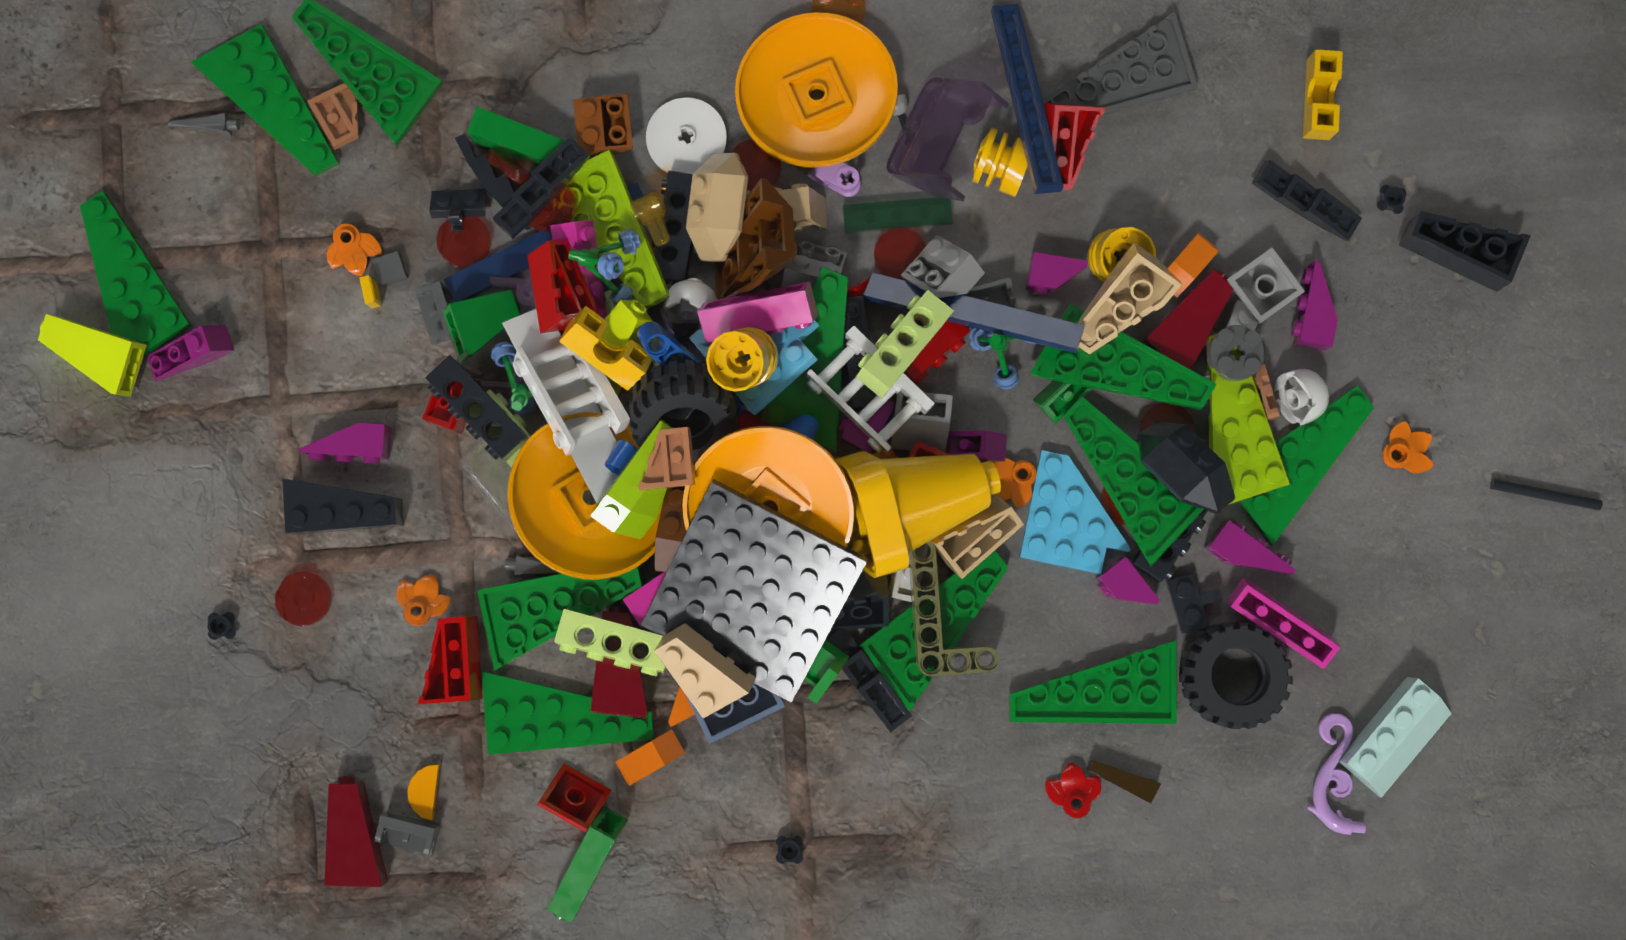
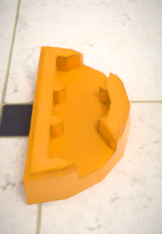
M440 764L428 765L417 771L410 780L407 790L408 801L413 811L421 818L431 821L434 820Z

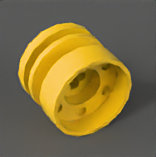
M991 127L990 132L982 140L973 165L972 182L978 184L982 172L986 173L988 178L985 187H989L994 178L997 177L1000 178L999 192L1016 197L1028 166L1021 137H1018L1013 146L1009 147L1007 146L1008 133L1004 132L1000 143L995 142L994 139L998 129Z
M1134 227L1107 229L1099 233L1091 242L1087 253L1088 265L1092 274L1101 282H1105L1119 262L1116 261L1117 257L1114 256V253L1119 252L1118 256L1122 258L1134 242L1156 257V248L1152 239L1144 231Z
M745 327L725 332L715 338L708 348L706 358L708 372L714 382L723 389L734 392L747 390L770 379L775 372L778 363L777 346L771 336L758 328ZM749 354L751 359L745 361L744 355Z

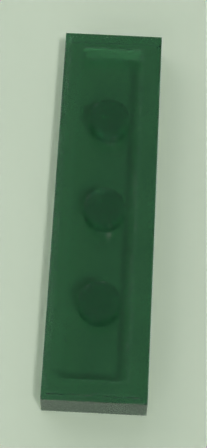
M950 196L843 205L845 234L952 225L953 223Z

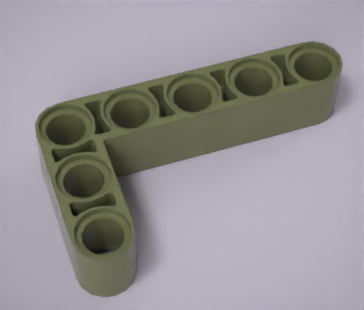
M931 541L925 543L929 549V554L925 559H919L915 555V550L909 552L917 668L927 676L985 673L995 670L999 665L1000 658L997 651L991 647L943 648L935 545ZM922 571L928 572L931 576V582L926 587H921L917 583V576ZM924 599H929L933 604L932 611L927 615H923L919 611V604ZM926 627H931L935 632L934 639L928 643L923 642L921 639L922 630ZM984 651H989L992 656V661L988 666H981L979 663V656ZM956 653H961L965 659L963 666L960 668H953L951 665V658ZM928 655H934L937 660V665L933 670H925L923 667V660Z

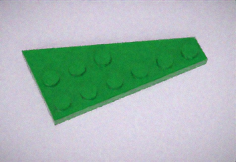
M101 191L79 205L110 332L147 345L143 356L145 357L191 327L192 324L108 194Z
M1070 304L1061 320L1077 323L1085 311ZM1123 332L1118 333L1116 338L1091 354H1088L1081 348H1078L1076 354L1045 346L1029 373V376L1199 410H1202L1216 386L1212 381Z
M996 550L963 579L955 573L938 586L943 648L955 647L986 599L1008 570V566ZM924 599L919 604V611L923 615L929 614L933 609V604L929 599ZM912 606L889 622L888 627L881 628L860 644L861 648L909 712L934 677L920 672L916 665ZM926 627L921 632L923 642H931L935 637V632L931 627ZM928 655L923 660L925 670H933L937 665L934 655Z
M640 565L627 573L607 579H580L560 573L477 590L494 671L555 637L564 609L591 616L644 586Z
M1176 640L1009 693V722L1177 724Z
M481 671L488 755L654 740L652 711L647 710V719L591 713L592 697Z

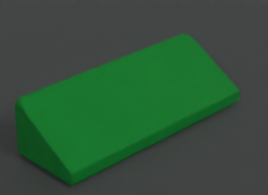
M1052 381L1033 401L1056 424L1081 396L1084 397L1093 388Z

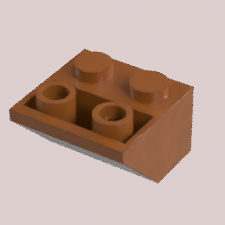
M628 94L573 99L577 143L590 155L589 159L607 150L612 151L615 156L633 148Z

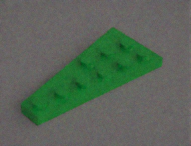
M304 0L292 15L293 21L388 138L398 147L443 85L442 80L316 1Z
M262 24L190 62L315 176L340 164Z
M823 266L812 290L818 311L815 321L819 327L802 341L817 358V361L765 406L760 420L777 426L789 422L800 415H809L815 418L819 424L814 441L819 445L836 451L839 408L822 392L818 395L808 386L807 372L811 369L818 376L843 351L849 277ZM842 368L826 383L837 395L841 392Z
M1359 386L1354 387L1329 404L1324 413L1317 419L1307 424L1299 425L1275 442L1290 485L1239 501L1270 546L1274 545L1374 409Z
M1081 396L1064 414V420L1151 567L1204 509L1183 503L1141 463L1139 445Z

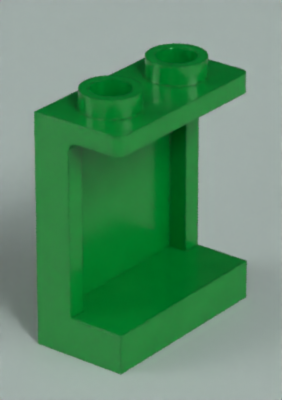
M826 640L804 678L806 682L814 686L807 698L816 704L849 658L848 655Z

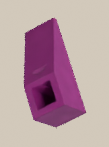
M1316 260L1308 265V267H1305L1301 282L1304 283L1305 292L1299 295L1297 299L1296 309L1299 310L1298 320H1295L1292 325L1291 335L1294 336L1293 344L1325 351L1333 347L1338 319L1321 263Z
M201 325L147 356L155 381H160L218 360L234 351V347L226 325Z
M356 423L300 448V453L309 455V460L325 461L326 456H334L338 462H353V458H363V463L380 464V459L389 460L391 427L384 424Z
M1236 520L1222 522L1204 546V549L1227 565L1282 574H1294L1297 571L1290 566L1292 562L1280 553L1275 555L1268 549L1269 544L1257 536L1252 538L1246 533L1247 528Z

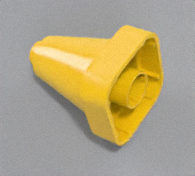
M861 451L835 459L845 473L853 494L855 517L849 546L851 550L868 558L863 570L873 578L907 569L909 567V552L989 508L991 495L1001 491L1000 478L992 461L981 463L975 454L879 459L866 451Z

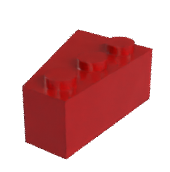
M1043 103L1064 186L1063 189L1072 190L1085 160L1084 154L1090 140L1093 141L1096 134L1094 130L1106 108L1094 105Z
M568 239L549 240L527 255L540 334L565 330L568 323L585 306L599 315L578 262L568 259L571 249Z
M946 321L905 370L904 374L918 386L929 376L927 372L932 367L938 369L948 360L946 355L950 351L955 354L966 344L964 338L969 334L970 330L965 325Z
M477 616L439 618L430 651L432 656L429 668L424 676L426 680L422 696H419L417 705L483 699Z

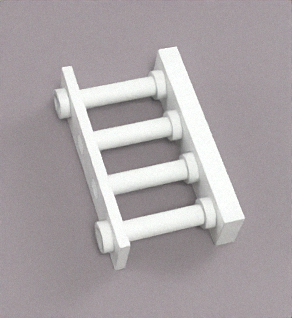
M853 326L846 333L847 347L818 376L810 369L807 372V378L809 379L807 384L818 395L822 392L870 438L867 442L876 452L879 453L882 450L887 454L891 446L886 441L915 412L919 413L921 411L925 415L935 403L903 373L883 398L877 395L859 414L848 406L846 402L864 384L855 377L837 395L826 383L854 354L858 355L861 353L865 356L869 352L873 355L877 351L874 344ZM882 358L885 364L892 365L888 359ZM894 393H903L908 398L906 401L907 405L877 434L866 422Z
M562 344L531 358L527 357L523 348L517 350L513 362L514 370L519 377H523L553 431V439L559 449H563L566 456L572 454L576 445L574 440L604 426L612 427L615 434L627 428L630 418L606 375ZM562 356H572L576 363V368L541 382L534 368ZM579 378L585 379L589 386V392L556 406L547 393ZM591 402L599 404L603 411L601 416L568 430L561 418L562 415Z

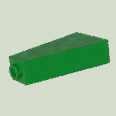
M479 107L475 108L467 131L478 147L539 166L565 142V140Z
M604 806L593 821L547 908L556 918L570 923L573 922L628 821L627 818Z

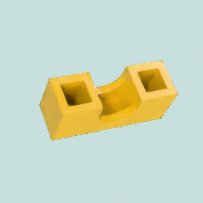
M1315 50L1306 60L1302 135L1304 139L1330 140L1339 132L1340 105L1334 103L1337 83L1342 78L1343 51Z
M585 306L568 323L559 342L628 391L641 379V376L646 374L653 358L632 339L624 346L609 344L602 335L609 322Z

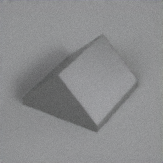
M1273 247L1227 279V282L1232 286L1258 324L1305 292Z

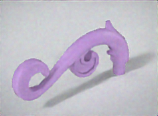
M1330 713L1325 715L1318 725L1321 738L1330 745L1336 744L1337 741L1330 735V730L1333 726L1339 725L1344 730V739L1320 768L1313 787L1314 806L1308 805L1307 808L1329 829L1337 833L1351 835L1352 832L1365 833V822L1352 821L1351 818H1345L1340 810H1337V814L1334 813L1326 798V789L1331 780L1336 782V786L1329 788V791L1336 797H1346L1352 790L1350 775L1345 771L1334 768L1351 743L1354 733L1353 725L1346 716L1339 713Z

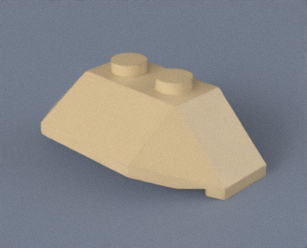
M737 153L713 154L692 176L686 229L700 260L704 262L725 261L728 256L727 253L734 246L742 232L748 175Z

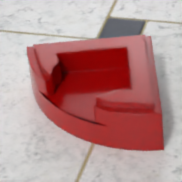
M870 277L848 287L847 298L863 296Z

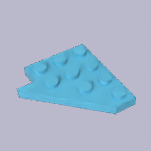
M815 320L810 326L801 329L791 326L775 334H769L768 331H765V333L771 336L777 346V368L770 379L747 390L735 391V394L752 414L756 415L817 361V358L802 342L819 327ZM701 327L690 337V340L707 358L708 348L712 342L706 343ZM749 354L744 355L745 361L751 359Z
M1041 450L1019 558L1101 574L1106 548L1129 552L1130 547L1070 457Z

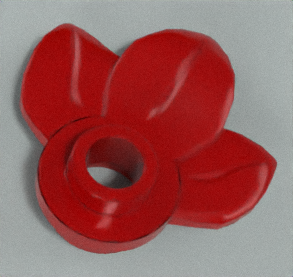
M1070 762L1062 772L1061 781L1048 779L1045 781V788L1052 803L1063 806L1068 816L1079 819L1089 813L1091 802L1099 797L1101 781L1099 776L1086 778L1082 769L1075 763ZM1074 799L1081 800L1082 807L1080 809H1074L1071 806Z

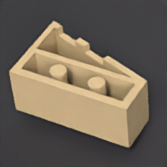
M794 184L791 186L792 189L786 190L774 187L793 208V220L796 222L795 231H802V226L817 225L819 230L828 229L826 198L810 188L807 184ZM751 191L746 192V199Z
M996 494L991 495L989 508L930 541L935 545L936 552L945 564L963 579L1024 524L1009 504Z
M683 624L662 636L654 651L702 718H705L747 695L756 678L750 673L746 674L734 665L735 661L728 656L726 658L712 648L713 644L687 624Z

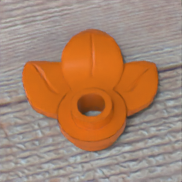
M341 224L333 232V243L327 249V261L332 269L344 264L350 273L362 276L366 270L367 257L381 255L382 249L373 235L360 233L352 224ZM344 232H348L351 235V241L348 243L342 240Z
M1406 421L1397 424L1390 432L1389 444L1383 449L1382 458L1384 463L1390 468H1404L1414 474L1430 470L1434 464L1424 453L1430 445L1432 435L1425 432L1411 433L1409 424ZM1394 450L1399 453L1398 460L1392 458Z
M1005 458V462H993L1001 483V491L996 495L1002 500L1011 498L1016 508L1026 505L1031 499V484L1035 481L1037 475L1035 466L1026 460L1013 462L1008 458ZM1019 469H1024L1027 471V477L1025 479H1021L1018 477L1017 473Z
M434 574L421 577L415 585L403 579L397 588V601L404 608L403 616L405 620L412 626H422L431 617L441 616L446 612L451 602L449 596L439 594V583ZM415 608L422 609L421 614L417 616L412 615V612Z

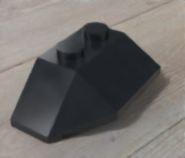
M1156 421L1137 435L1141 463L1181 502L1197 508L1208 509L1209 512L1216 514L1236 498L1226 463L1186 424Z

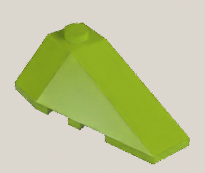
M662 419L658 422L596 504L591 514L592 518L614 533L637 539L643 538L658 518L667 488L639 490L638 485L645 475L648 467L647 461L650 453L654 451L655 440L659 430L671 429L673 427Z

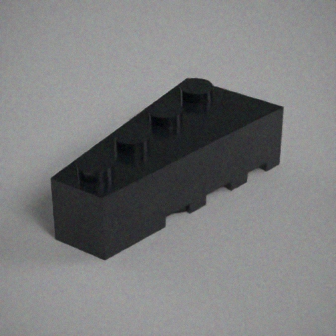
M1421 211L1408 222L1399 246L1498 292L1512 283L1531 235L1522 233L1516 235L1500 228L1493 230L1481 227V224L1473 222L1466 224L1457 222L1454 218Z
M282 478L286 534L300 535L404 526L403 503L400 498Z
M866 571L861 572L830 631L888 627L889 593L887 575L873 578Z

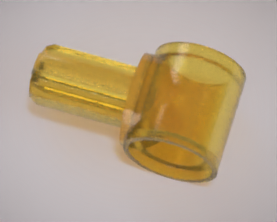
M654 190L630 202L635 218L640 224L648 226L655 245L661 246L666 244L670 240L662 220L665 216L664 213H666V207L659 193Z

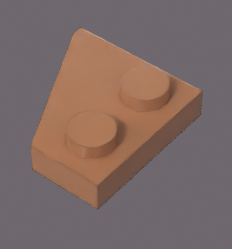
M344 83L307 100L334 150L359 139L358 100Z
M1263 364L1259 372L1252 375L1256 389L1261 391L1263 399L1261 403L1264 412L1271 421L1281 418L1267 367Z
M690 427L659 430L655 440L654 451L650 453L647 461L648 467L645 475L638 485L639 490L696 485Z

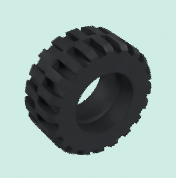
M675 360L669 361V365L663 366V364H660L653 368V372L647 371L646 374L641 376V381L638 380L632 388L633 392L630 394L629 399L630 432H632V438L639 448L661 419L673 428L690 427L694 463L716 441L737 431L738 415L735 392L723 389L715 383L705 363L694 364L693 360H685V363H678ZM683 407L703 411L702 414L690 419H673L663 415L670 410Z
M1222 622V624H1214L1207 627V630L1197 633L1194 636L1195 640L1193 643L1187 644L1184 649L1187 652L1186 656L1181 658L1179 666H1183L1182 674H1179V682L1183 683L1184 689L1181 691L1184 698L1189 699V706L1195 712H1198L1203 719L1231 729H1251L1257 727L1259 723L1265 724L1272 720L1271 715L1273 713L1278 714L1283 709L1280 705L1281 702L1288 700L1290 696L1287 686L1288 684L1293 685V676L1288 674V669L1292 668L1291 660L1286 659L1284 656L1287 651L1283 644H1278L1276 642L1277 638L1271 632H1265L1262 627L1245 622ZM1229 649H1242L1250 653L1258 667L1259 676L1256 688L1250 696L1242 701H1229L1217 694L1212 684L1211 673L1213 664L1222 652Z

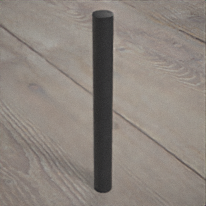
M1492 479L1490 482V489L1598 511L1601 510L1603 505L1602 500L1498 479Z

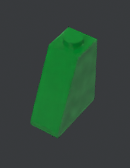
M511 290L450 303L445 308L443 314L460 363L466 362L505 329L502 324L503 322L520 315L519 302L516 297H513Z

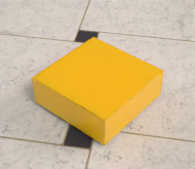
M369 275L359 277L365 304L371 308L380 307L382 303L377 281Z

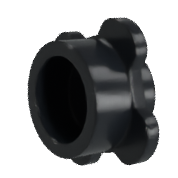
M1383 185L1379 190L1381 197L1380 201L1377 202V208L1380 211L1390 210L1394 214H1400L1404 210L1403 204L1407 195L1405 189ZM1390 197L1394 199L1393 202L1389 200Z
M226 612L224 615L211 613L208 616L207 625L209 638L212 640H217L219 637L234 638L236 635V631L233 629V622L236 619L235 615L232 612ZM221 623L224 624V627L222 629L220 628Z
M779 836L776 839V845L778 846L777 862L780 864L785 862L801 863L803 860V855L801 854L803 839L800 836H795L794 838ZM791 847L792 852H787V848Z

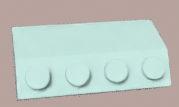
M1407 677L1351 743L1339 760V763L1377 796L1382 798L1452 713L1441 697L1419 678Z

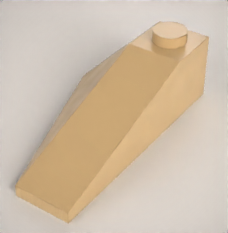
M1134 242L1114 267L1078 320L1077 324L1085 325L1079 348L1091 354L1116 338L1118 333L1127 327L1139 323L1144 316L1164 307L1182 283L1156 257Z

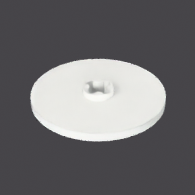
M678 98L662 105L651 117L646 131V144L649 154L654 163L666 173L669 170L693 174L713 154L724 153L727 143L726 128L719 113L708 103L695 98ZM687 132L688 135H694L690 138L691 142L688 144L684 140L679 141L682 139V133Z

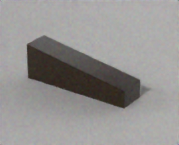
M1094 760L1090 761L1086 769L1150 804L1161 785L1157 781Z

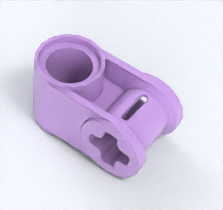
M844 162L828 167H812L808 173V177L816 183L828 187L845 197L855 196L861 188L858 171ZM850 178H852L853 184L848 182L846 185H844L843 180L848 181Z

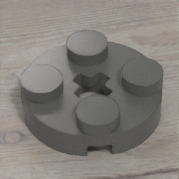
M1241 325L1227 326L1217 332L1207 347L1209 365L1211 368H1215L1216 372L1220 374L1219 376L1227 381H1242L1259 372L1264 360V348L1259 333ZM1235 347L1241 351L1238 361L1229 352Z

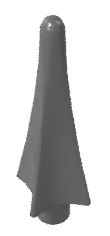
M225 113L193 119L169 120L167 122V125L170 127L197 129L232 136L231 130H240L241 127L239 119L228 118Z
M517 556L516 560L505 559L504 569L514 570V575L560 574V572L551 569L540 561Z

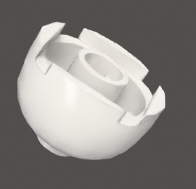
M689 278L675 283L668 290L670 297L664 300V316L672 323L683 327H689L690 323H699L698 328H701L697 311L704 302L717 300L716 294L708 285L697 278Z
M1307 369L1292 370L1283 373L1276 380L1274 392L1279 390V397L1281 399H1277L1276 402L1281 414L1290 423L1307 424L1317 419L1326 410L1329 403L1328 387L1316 372Z

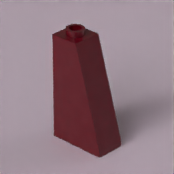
M1214 269L1141 343L1191 370L1234 290L1227 282L1228 277Z
M610 607L609 612H602L603 620L633 627L631 614H626V609ZM610 637L606 641V648L609 651H617L621 647V639ZM635 646L633 655L638 658L637 647ZM604 657L603 662L596 660L590 712L647 719L648 712L640 667L632 664L630 669L614 665L615 660Z
M340 776L338 781L329 783L324 886L382 887L387 883V873L380 845L375 842L376 829L364 782L355 781L353 776Z

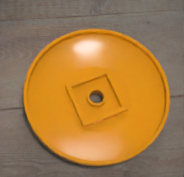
M817 12L800 14L784 19L758 36L746 51L740 63L735 83L738 113L743 126L754 142L765 152L783 162L796 166L816 168L841 164L868 150L888 127L895 111L898 94L895 66L881 40L857 21L837 14ZM819 89L825 94L822 99L813 100L810 97V93L813 90Z
M575 413L561 418L565 421L578 417H599L602 413ZM630 422L624 431L615 434L612 427H609L617 442L624 440L639 449V446L635 444L632 438ZM549 424L541 427L527 440L512 465L508 480L507 500L510 517L519 538L538 560L562 574L580 579L596 580L627 573L641 565L655 553V537L661 509L657 520L642 539L612 532L591 517L596 504L588 505L583 500V493L588 491L589 488L572 455L566 456L563 449H559L553 439V431Z
M757 426L741 429L724 436L712 444L695 463L696 485L685 486L683 518L686 531L712 480L715 479L761 504L767 500L774 501L778 506L777 512L847 547L851 538L855 517L854 501L845 473L825 448L809 437L793 430L774 426Z

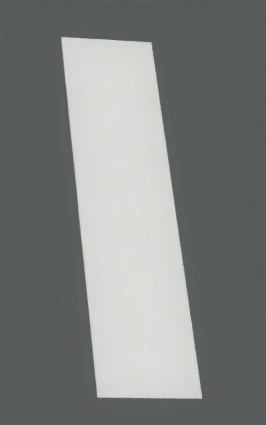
M536 309L502 323L516 351L523 348L528 358L562 345L559 342L561 338L559 331L540 334ZM565 355L538 366L534 370L541 382L576 368V364L572 356ZM579 378L547 393L556 406L589 392V388L585 381ZM591 402L561 417L584 412L601 413L597 403ZM597 417L572 418L565 420L564 423L569 430ZM608 426L575 439L576 445L571 454L596 503L599 502L618 477V475L612 473L604 465L617 444Z

